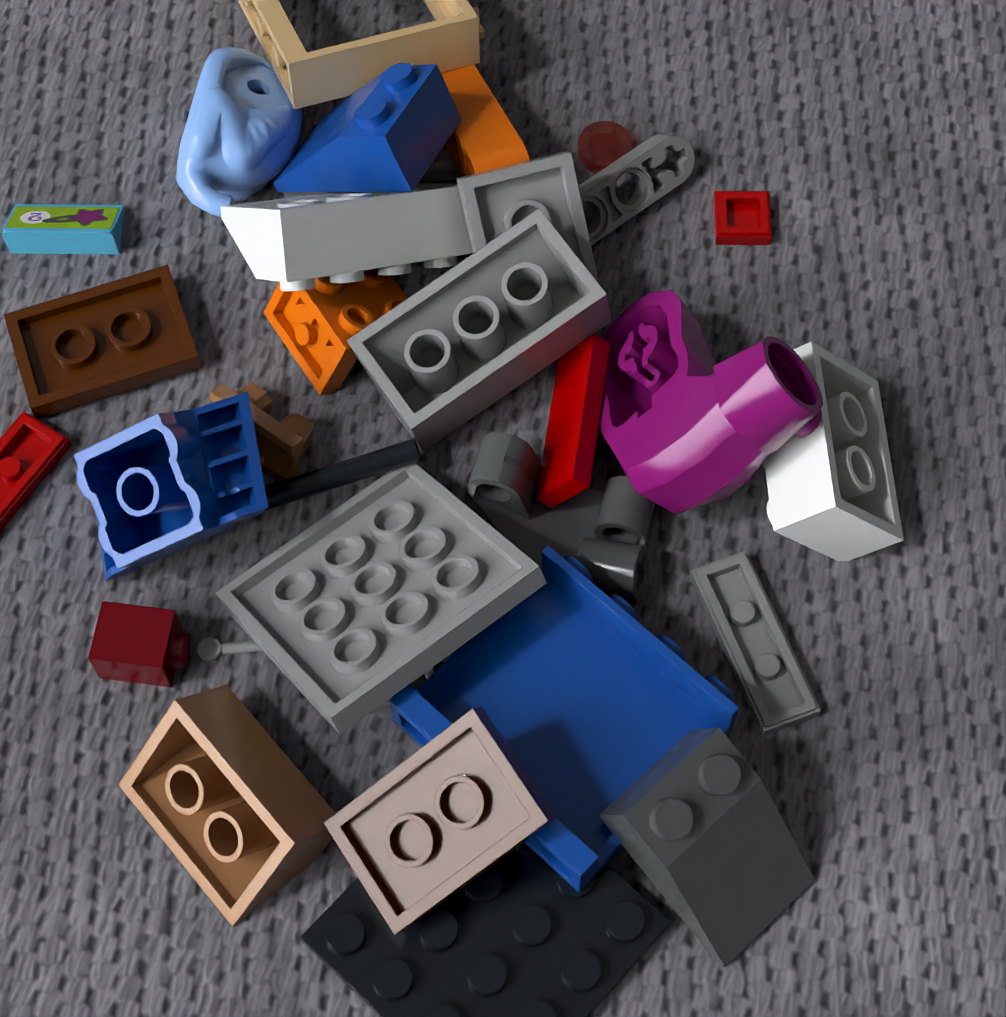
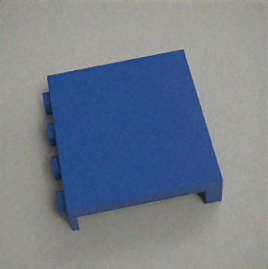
M547 546L542 551L541 571L547 584L459 647L417 690L408 685L389 700L393 722L420 747H423L472 708L482 707L557 818L524 843L576 891L580 892L623 847L598 815L689 731L720 727L727 736L734 727L739 707L734 704L733 694L720 680L711 675L702 677L685 662V654L674 641L662 634L655 637L638 622L639 617L636 611L627 601L615 594L608 597L594 585L591 574L581 562L570 555H566L563 558L550 546Z

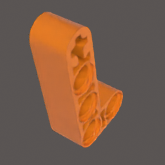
M473 64L441 72L462 119L444 146L462 177L529 161L530 159L522 139L476 66Z

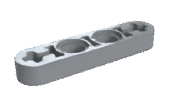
M664 134L652 136L578 186L581 201H586L591 206L593 212L592 222L587 228L591 245L682 184L691 175L694 168L695 155L692 146L686 139L681 136ZM664 150H671L673 152V156L668 160L669 170L655 168L665 161L666 154ZM644 167L655 168V169H653V170H651L650 172H648ZM629 173L634 179L635 190L632 197L622 204L616 197L615 186L623 174Z

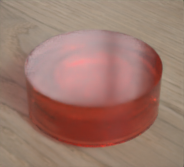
M598 121L588 125L582 130L578 138V159L585 169L595 174L632 150V139L629 132L620 124L611 121Z

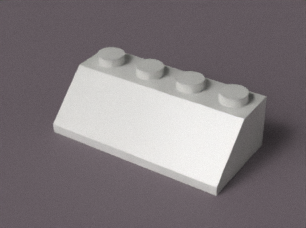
M418 183L412 192H330L220 206L221 218L256 279L279 281L281 291L313 289L316 287L315 278L330 276L331 283L358 282L365 280L364 270L378 268V275L407 274L412 272L411 263L424 261L425 268L451 267L458 264L457 256L473 253L457 184Z

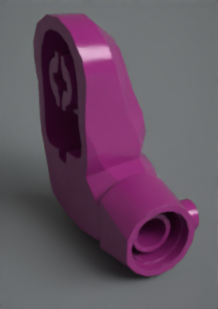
M673 290L651 292L635 301L612 322L602 337L610 342V354L600 415L603 437L616 455L634 491L674 514L730 497L751 478L770 453H775L793 435L798 438L810 435L821 421L823 397L820 388L808 366L788 344L777 337L767 336L716 364L701 324Z

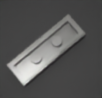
M743 551L690 570L689 577L761 736L763 737L819 716L821 709L747 552Z

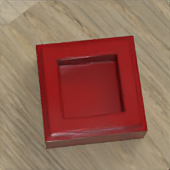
M714 191L715 245L771 244L772 229L769 191Z

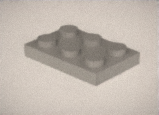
M565 151L456 178L473 253L537 209H540L599 283L571 152Z

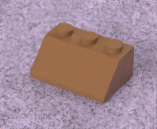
M227 685L174 700L118 784L232 927L236 926L314 862L332 839L324 822L336 813Z

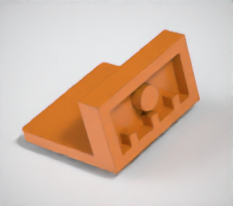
M378 268L364 270L365 280L358 282L331 283L330 276L315 278L316 287L308 290L281 291L279 282L263 312L319 395L330 394L339 389L354 365L357 356L347 340L408 299L391 275H378Z

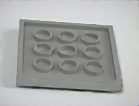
M412 463L389 471L215 593L224 609L341 735L547 583L537 563L420 466Z

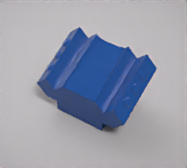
M248 392L195 409L158 413L74 454L78 466L76 472L78 487L83 495L91 500L97 516L98 537L101 546L105 581L138 570L144 564L179 552L229 529L234 523L260 515L268 508L264 474L260 463V451L257 445L255 423L252 418Z

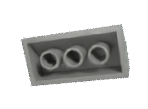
M537 209L349 338L347 342L410 436L415 438L421 451L424 452L612 321L607 293L542 211Z

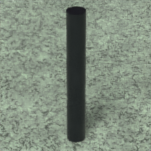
M415 438L267 485L265 486L268 502L266 510L422 461Z

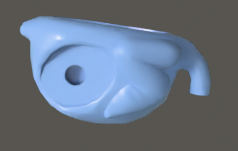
M232 46L214 49L206 59L198 80L181 139L176 181L193 205L211 215L221 217L220 206L244 201L260 191L268 182L272 181L284 170L300 144L302 108L294 110L272 65L262 56L243 48Z

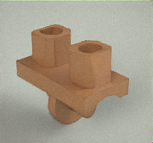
M253 382L236 392L223 383L210 392V400L212 402L248 392L252 418L255 423L257 445L260 451L262 471L278 482L295 477L298 474L300 457L311 445L314 431L313 423L297 412L294 414L290 413L280 422L271 417L272 400L265 390Z

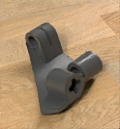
M491 432L485 434L481 439L469 478L468 492L494 528L537 563L540 568L542 564V551L547 546H550L563 558L566 555L576 558L589 571L594 585L608 597L615 594L623 598L638 615L648 574L649 563L646 542L656 503L635 492L627 476L611 477L607 481L604 492L587 488L561 504L550 508L535 500L541 466L529 443L507 433Z

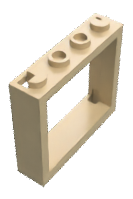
M238 0L294 110L350 96L390 66L399 63H409L411 65L437 64L440 72L480 63L479 40L485 38L486 31L480 24L479 8L472 7L468 0H423L436 21L306 52L279 0Z

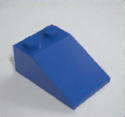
M399 63L390 66L325 114L273 183L277 192H412L462 120L437 64L411 65L409 63Z

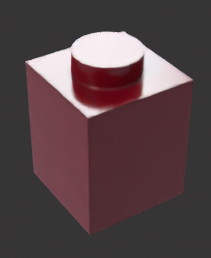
M102 601L88 656L99 678L172 687L175 669L184 670L190 654L189 633H184L176 611Z

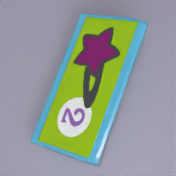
M15 204L3 226L2 236L10 253L120 254L125 207L124 205Z

